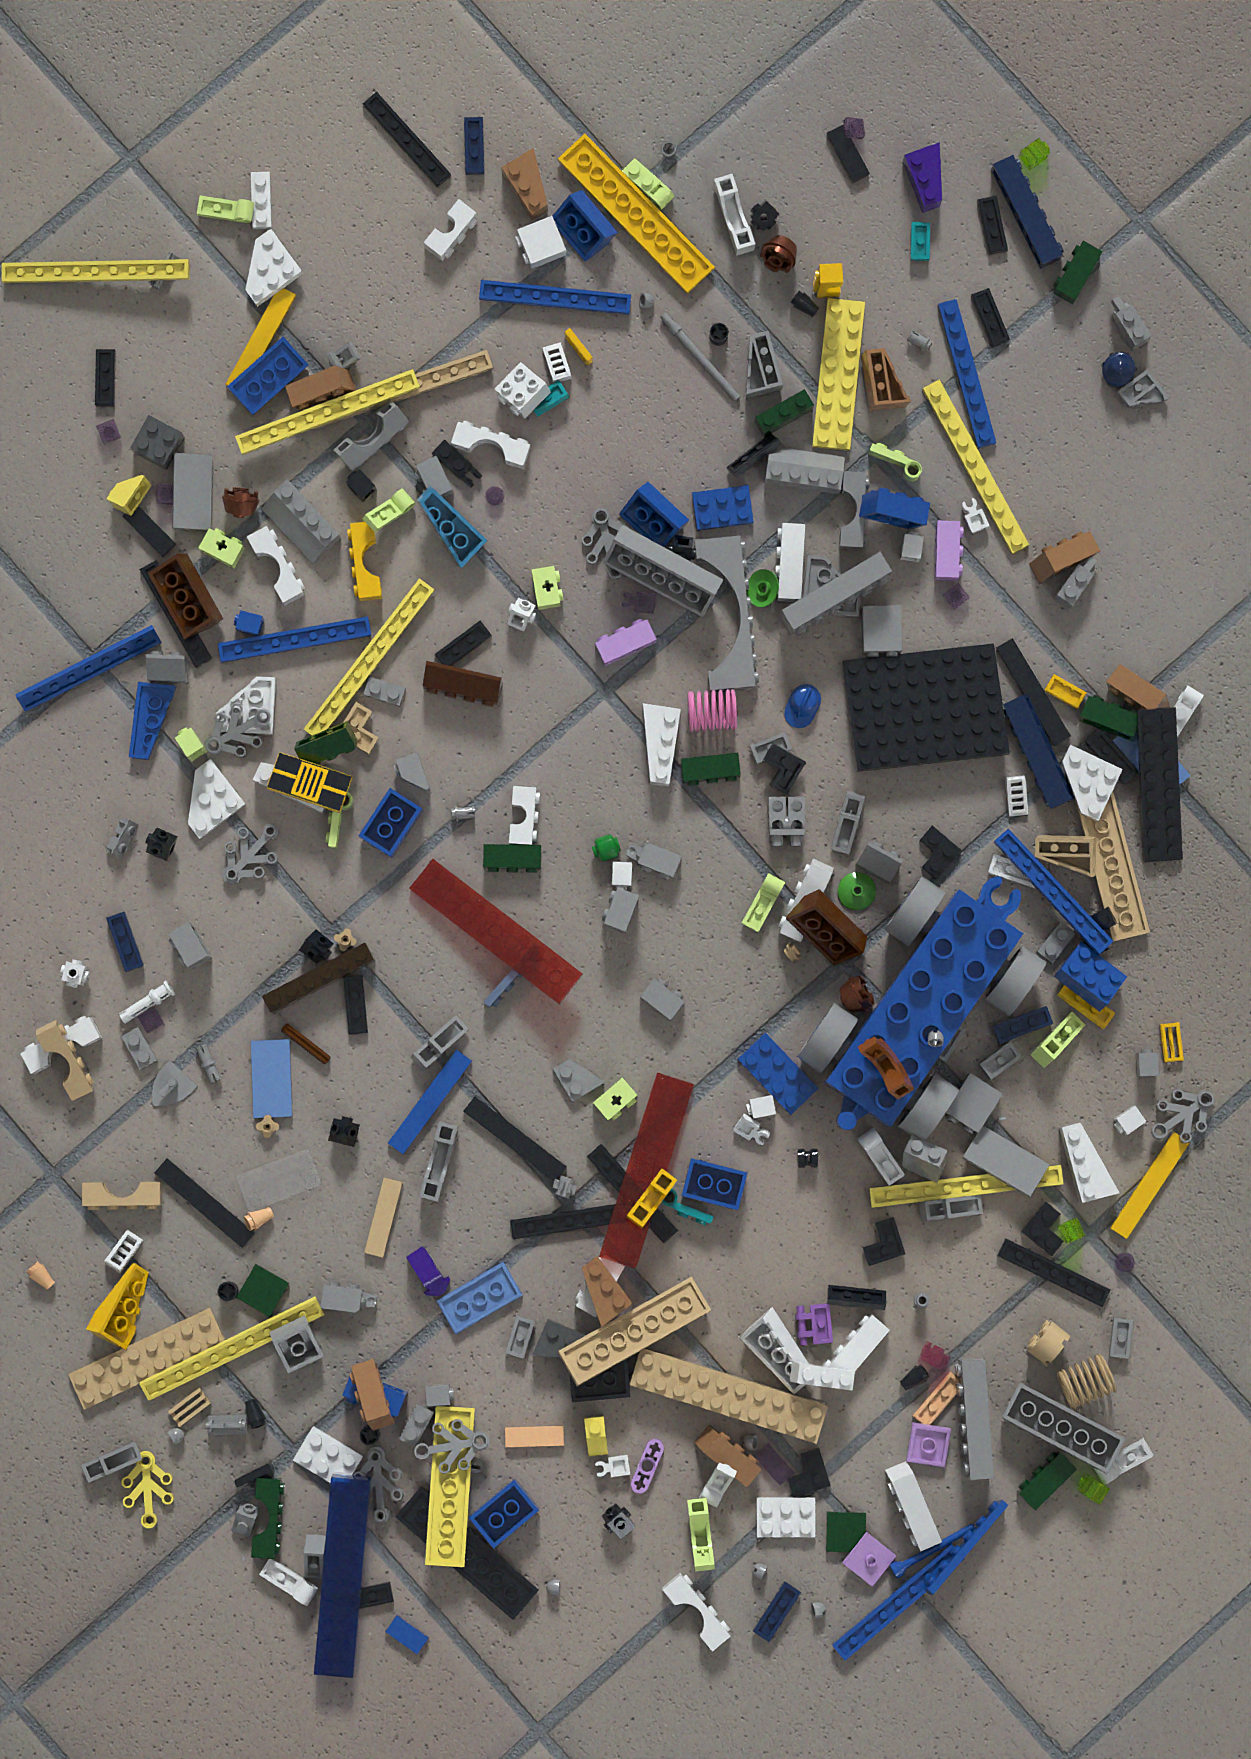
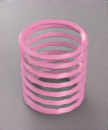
M729 689L726 690V718L723 691L719 690V719L716 692L714 690L711 693L712 717L708 691L704 692V714L701 692H697V716L694 692H688V718L691 733L694 731V727L698 733L701 726L705 732L708 725L710 731H713L715 724L717 730L720 731L722 723L723 728L727 731L729 722L733 731L737 729L734 689L731 692Z

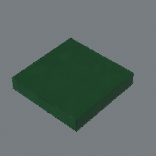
M255 1264L236 1298L270 1317L288 1287L289 1282Z
M827 1511L826 1552H851L866 1533V1513Z

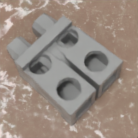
M768 797L769 836H771L773 847L783 846V836H790V846H801L802 836L805 835V797L787 798L788 816H786V797Z

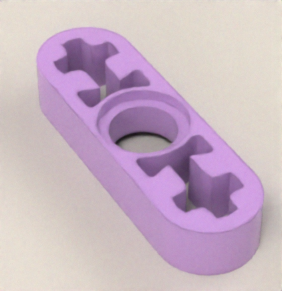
M659 1439L649 1440L631 1480V1488L636 1493H644L651 1482L664 1450L663 1443ZM655 1442L658 1443L660 1451H655L653 1456L657 1457L656 1461L651 1457H645L646 1453L651 1454L652 1449L649 1446L650 1444L654 1445ZM646 1460L653 1463L652 1470L648 1472L642 1469V1463ZM638 1472L650 1475L648 1479L646 1477L643 1479L645 1487L637 1489V1485L634 1482L639 1481L641 1475H637Z

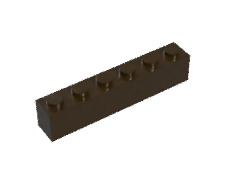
M363 943L266 993L262 997L270 1013L274 1014L371 964L375 959L367 944Z

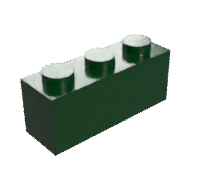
M1082 241L1080 246L1076 244L1071 253L1074 256L1072 261L1067 260L1062 269L1065 272L1063 277L1058 276L1053 285L1056 288L1053 294L1074 304L1103 251L1085 241Z
M804 389L757 415L754 422L765 438L770 433H774L813 411L814 404Z
M1088 696L1079 721L1133 742L1137 734L1136 711H1127L1116 703H1106L1104 699L1098 696Z
M346 721L297 741L294 750L299 759L319 765L324 760L331 761L338 757L339 754H348L354 751L358 739L349 722Z
M738 752L681 758L683 784L687 783L688 786L699 785V782L706 781L707 784L718 783V780L725 779L726 782L737 781V778L741 776Z
M484 844L483 868L487 869V872H499V869H506L508 873H518V869H526V873H537V870H541L542 846Z
M1059 1451L1056 1453L1052 1452L1046 1458L1047 1462L1042 1467L1039 1465L1033 1470V1476L1029 1480L1025 1479L1018 1485L1019 1490L1017 1493L1035 1511L1077 1470Z

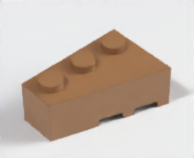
M534 148L501 168L502 175L531 220H534L548 211V204Z
M885 348L866 350L861 355L869 411L905 408L911 400L909 396L907 397L902 387L903 384L901 380L899 381Z
M336 365L285 386L291 406L300 411L306 410L312 405L324 403L356 391L350 370Z
M1082 531L1078 532L1069 541L1065 538L1056 543L1057 546L1052 547L1050 545L1041 550L1042 554L1029 563L1039 584L1054 574L1056 576L1061 571L1069 567L1072 568L1100 552L1090 531L1084 534Z
M1121 664L1106 681L1109 688L1108 691L1111 694L1121 697L1126 704L1134 707L1136 710L1170 707L1167 695Z
M598 1256L582 1267L602 1327L630 1306L632 1301Z
M374 1359L351 1366L352 1373L349 1374L352 1384L357 1386L358 1391H355L357 1402L362 1404L363 1409L360 1410L363 1422L366 1421L372 1430L395 1424Z
M708 1425L694 1443L717 1464L720 1462L736 1470L734 1478L748 1487L762 1470L757 1465L759 1461L751 1454L746 1456L743 1453L745 1450L737 1443L733 1445L729 1442L731 1438L724 1432L719 1433Z

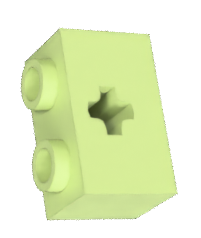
M209 528L199 546V550L234 569L245 550L243 545H241L242 541L235 537L229 539L224 536L225 533L217 528L215 530ZM225 543L227 548H222L220 551L219 544L223 546Z
M554 566L532 569L538 610L561 606L560 601L564 599L562 589L558 590L557 582H560L559 571H555ZM545 584H549L551 587L549 592L545 589Z
M186 727L177 733L178 736L175 739L191 762L207 753L206 748L192 728L187 729Z
M621 1078L594 1101L593 1104L607 1120L612 1119L614 1121L622 1114L620 1110L623 1107L627 1106L629 1108L637 1101L635 1099L637 1094ZM620 1096L622 1098L620 1100L621 1105L618 1106L617 1104H615L613 1106L612 1097Z

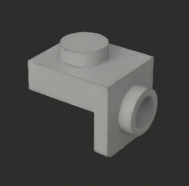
M348 342L337 351L327 354L331 367L336 365L347 369L361 359L352 342Z
M241 1502L231 1531L250 1537L260 1508Z

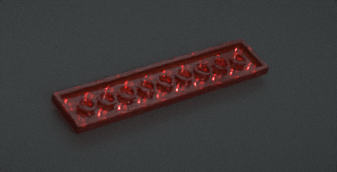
M432 859L409 889L559 1005L582 977L583 973L436 860Z
M657 1072L599 1258L636 1269L653 1214L642 1229L626 1218V1216L659 1171L664 1169L667 1172L694 1084Z

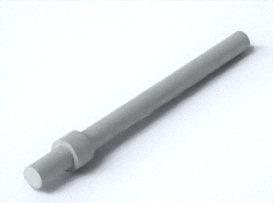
M665 312L660 318L670 328L669 331L682 341L736 402L741 396L681 330L682 327L677 322L675 323Z

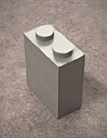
M901 605L863 606L861 609L862 654H867V657H878V654H886V657L901 654Z
M969 1073L959 1087L957 1096L945 1113L947 1114L946 1118L954 1124L958 1121L964 1125L962 1129L970 1134L973 1132L979 1133L1003 1094Z
M911 1135L903 1153L902 1168L938 1183L946 1165L947 1150Z

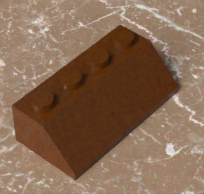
M177 553L148 573L184 639L208 630L223 620L220 611L187 553Z
M426 661L422 686L430 694L437 695V692L445 693V697L456 699V696L463 697V701L474 703L476 700L482 702L484 706L493 707V704L498 705L503 682L501 677Z
M820 889L805 895L786 916V920L834 966L864 953L867 936Z

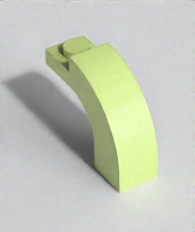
M707 1498L687 1500L695 1572L713 1570L715 1565Z

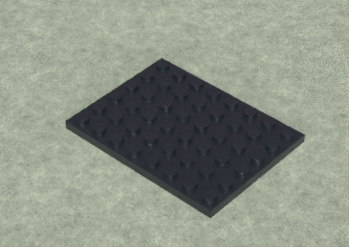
M994 643L898 654V656L843 660L857 772L1010 754Z

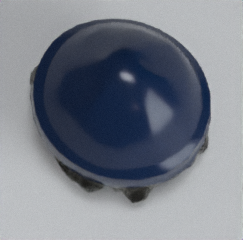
M1112 352L1105 362L1102 363V375L1110 387L1126 385L1134 379V373L1137 371L1133 358L1126 352Z

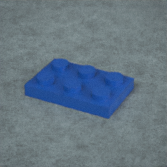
M749 485L692 492L697 531L754 523Z

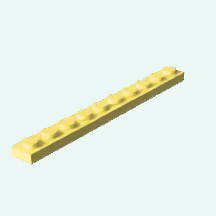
M188 259L2 263L3 283L190 280V261Z
M412 369L235 436L241 454L245 455L417 390L420 386Z
M940 379L924 387L922 390L1009 551L1011 554H1014L1029 546L1026 537Z
M420 578L305 726L304 730L312 736L332 726L435 590Z
M1061 1165L1049 1166L1037 1187L1064 1184ZM990 1174L941 1179L938 1183L925 1181L869 1188L871 1208L1012 1191L1015 1189Z
M315 1296L140 1381V1386L148 1401L272 1341L269 1332L304 1315L309 1323L324 1316V1311L320 1308L321 1306Z

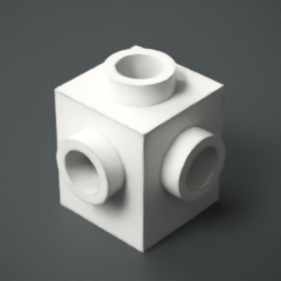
M518 598L516 603H511L507 614L510 616L507 625L525 631L528 624H532L535 619L536 613H534L536 605Z
M72 959V963L66 961V964L62 965L60 976H62L61 980L66 982V986L77 988L78 985L84 986V983H87L89 971L88 967L83 966L84 962ZM73 969L76 970V975L74 977L71 976V972Z

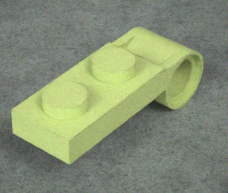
M635 158L622 170L659 210H662L675 197L666 185Z
M200 195L197 216L251 223L254 202L245 199L232 201Z
M872 443L869 455L904 468L903 476L907 481L913 482L919 478L922 467L917 461L904 456L905 453L899 450L891 451L884 444ZM913 467L917 470V474L910 475L907 469Z
M402 488L391 499L365 514L362 519L374 532H377L408 512L415 505V502Z
M348 792L346 796L349 797L350 801L347 805L342 806L341 812H329L328 824H331L330 832L327 831L326 843H329V848H338L342 810H349L354 804L353 797Z
M768 873L741 924L759 932L785 882Z

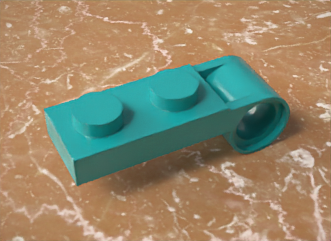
M673 1189L670 1191L674 1194V1200L670 1203L665 1202L664 1199L662 1201L664 1205L677 1210V1215L687 1219L690 1215L696 1218L695 1222L705 1226L707 1222L711 1223L714 1217L678 1203L677 1192Z

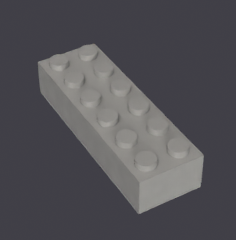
M624 525L618 531L602 562L701 617L706 613L723 581L718 576Z
M879 552L781 611L780 618L791 636L794 634L799 636L807 631L806 628L809 625L816 626L821 623L824 616L828 614L833 616L840 611L841 606L845 605L847 607L853 604L858 596L864 597L871 593L875 586L881 587L888 583L892 570L882 553Z
M958 1359V1364H955V1375L960 1380V1383H956V1390L961 1400V1403H958V1414L962 1416V1423H959V1432L962 1434L964 1442L960 1443L961 1454L965 1456V1462H962V1472L970 1480L994 1479L985 1359Z
M1019 1383L1002 1416L1003 1420L1105 1474H1108L1126 1439L1022 1383Z

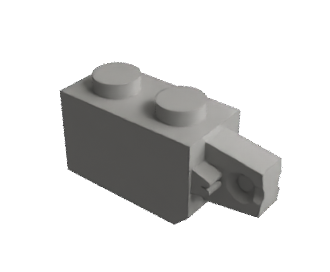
M1120 296L1114 298L1111 301L1115 309L1113 311L1114 323L1131 351L1148 342L1151 334L1132 304H1124Z
M1090 557L1085 565L1083 563L1078 564L1054 599L1070 609L1094 576L1095 572L1092 570V567L1097 560Z
M651 843L644 847L630 844L626 852V856L638 862V865L641 866L640 870L647 873L654 871L659 873L658 877L665 880L674 878L682 858L681 855Z
M329 1281L328 1285L325 1284L323 1286L320 1308L356 1313L361 1307H376L377 1295L364 1292V1289H359L360 1285L348 1284V1287L340 1286V1282Z

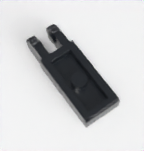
M445 439L432 452L434 457L437 456L438 460L459 480L464 481L469 487L472 488L474 484L471 479L465 476L468 470L476 478L480 479L482 477L472 464Z

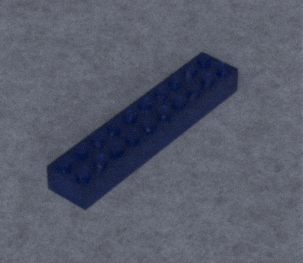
M333 1474L331 1476L314 1675L353 1678L355 1674L372 1477Z

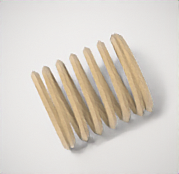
M1101 1354L1095 1355L1094 1358L1105 1380L1107 1390L1091 1358H1088V1363L1098 1382L1100 1392L1094 1384L1086 1362L1082 1360L1081 1365L1091 1384L1093 1394L1087 1386L1081 1368L1076 1363L1074 1365L1087 1398L1080 1388L1072 1367L1068 1366L1069 1374L1078 1391L1080 1401L1073 1390L1064 1369L1061 1372L1057 1371V1378L1061 1389L1072 1409L1076 1410L1077 1404L1083 1407L1084 1402L1090 1404L1091 1399L1097 1401L1098 1397L1104 1398V1393L1109 1396L1111 1391L1116 1393L1115 1381Z

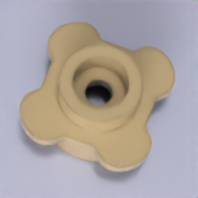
M344 929L341 934L334 936V940L338 942L341 951H346L351 945L355 946L357 940L352 937L350 929Z
M791 943L786 945L787 948L784 949L787 957L792 962L796 959L799 960L801 958L799 948Z
M265 1115L264 1119L256 1124V1129L260 1130L265 1138H270L271 1134L279 1129V1124L275 1123L270 1115Z

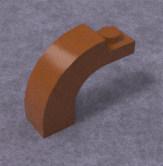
M873 1037L858 1046L860 1053L878 1069L891 1095L900 1099L914 1090L900 1060L882 1038L877 1039Z

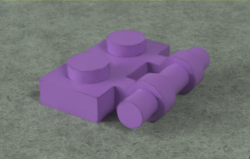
M830 1304L810 1305V1313H805L804 1306H796L797 1314H795V1319L798 1320L797 1338H799L800 1345H808L807 1337L812 1336L813 1344L833 1343ZM805 1319H811L812 1330L806 1331Z

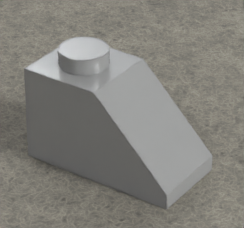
M418 753L396 759L397 765L394 766L397 777L401 776L403 781L426 792L431 791Z
M306 1535L304 1578L324 1579L326 1536Z

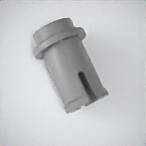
M914 330L907 339L908 342L920 347L921 351L925 350L926 352L933 343L929 337L925 338Z
M455 806V808L451 809L452 820L457 822L458 819H475L474 813H467L475 812L474 806L457 808Z
M921 1292L914 1297V1302L917 1307L925 1308L929 1305L930 1298L926 1293ZM923 1296L924 1302L919 1303V1298Z

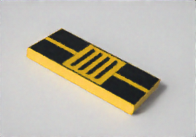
M279 752L267 789L340 813L353 777Z

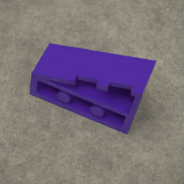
M940 142L905 154L903 158L905 170L922 213L940 207L942 202Z

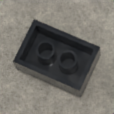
M627 1359L579 1386L575 1384L570 1375L572 1403L630 1397Z

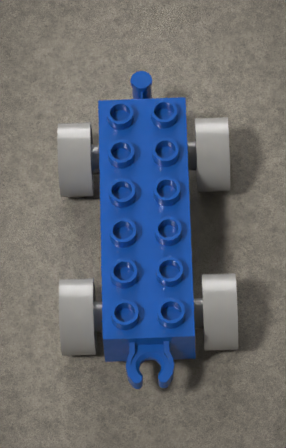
M923 876L920 877L884 930L907 946L912 943L920 931L926 935L866 1022L852 1040L848 1035L858 1019L836 1003H833L797 1055L799 1059L819 1073L823 1072L832 1058L838 1061L823 1083L843 1096L840 1114L836 1117V1125L840 1129H853L857 1124L856 1121L866 1114H869L884 1126L891 1127L905 1107L907 1110L897 1127L910 1136L914 1135L924 1141L932 1133L954 1101L959 1089L936 1073L921 1088L919 1085L991 980L994 981V984L987 993L985 1000L1010 1016L1030 991L1047 963L1023 945L1016 951L1010 961L1007 959L1024 934L1005 921L1018 908L1021 902L1020 890L1014 889L1009 894V900L1005 905L998 906L994 904L991 894L1002 884V878L996 876L989 879L982 886L977 900H974L958 889L940 913L935 909L946 892ZM938 1030L943 1034L944 1043L940 1047H932L928 1045V1035L931 1031L937 1032ZM873 1037L877 1039L882 1038L889 1045L906 1070L913 1085V1091L900 1099L895 1098L888 1092L878 1069L859 1051L858 1046L867 1039Z

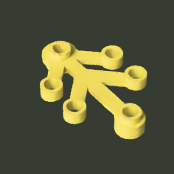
M142 1451L140 1452L142 1459L147 1457L149 1463L144 1464L142 1460L136 1462V1467L128 1476L122 1479V1486L130 1488L134 1484V1479L142 1472L143 1480L130 1495L123 1499V1505L126 1508H131L134 1506L138 1496L144 1491L145 1514L141 1518V1524L145 1528H152L158 1521L156 1514L153 1513L152 1491L167 1505L174 1501V1495L171 1492H166L151 1479L150 1471L156 1474L164 1485L170 1484L173 1476L168 1472L165 1473L155 1464V1456L151 1452ZM164 1475L170 1477L169 1482L163 1480ZM126 1478L131 1480V1484L129 1486L125 1485L124 1480ZM165 1495L171 1496L170 1502L165 1501ZM127 1498L132 1499V1505L126 1504ZM148 1516H151L153 1518L152 1523L147 1522L146 1519Z

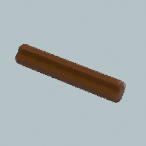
M286 1023L281 1029L282 1033L322 1064L328 1063L331 1057L291 1025Z

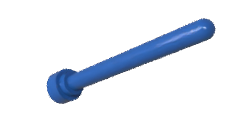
M969 1524L942 1539L941 1543L927 1548L903 1562L895 1561L891 1563L890 1568L895 1577L903 1576L907 1568L959 1540L969 1530L973 1531L975 1526Z

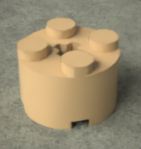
M1045 1320L1040 1327L1041 1330L1038 1336L1034 1334L1028 1341L1027 1349L1030 1354L1045 1366H1048V1363H1051L1064 1348L1062 1343L1064 1340L1068 1342L1070 1335L1053 1321Z

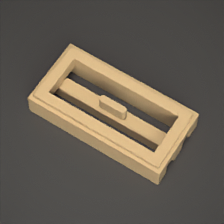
M198 1388L170 1409L168 1413L171 1414L174 1421L180 1427L211 1404L201 1388ZM198 1393L201 1395L198 1399H196L193 1403H191L177 1415L175 1414L174 1411H176L178 1408H180L182 1405H184ZM200 1401H205L203 1405H201L198 1409H196L182 1421L179 1419V1417H181L183 1414H185L187 1411L193 1408Z

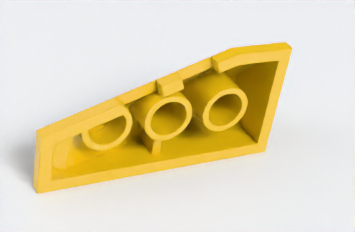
M132 1263L94 1312L86 1330L126 1350L136 1331L135 1320L137 1314L140 1313L139 1302L141 1296L144 1295L149 1272L136 1263Z

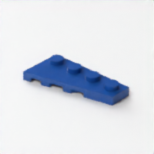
M138 682L129 758L149 760L177 686Z

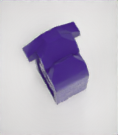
M424 1246L406 1256L427 1289L424 1291L425 1295L440 1296L446 1292L450 1278L449 1276L446 1278L442 1276Z

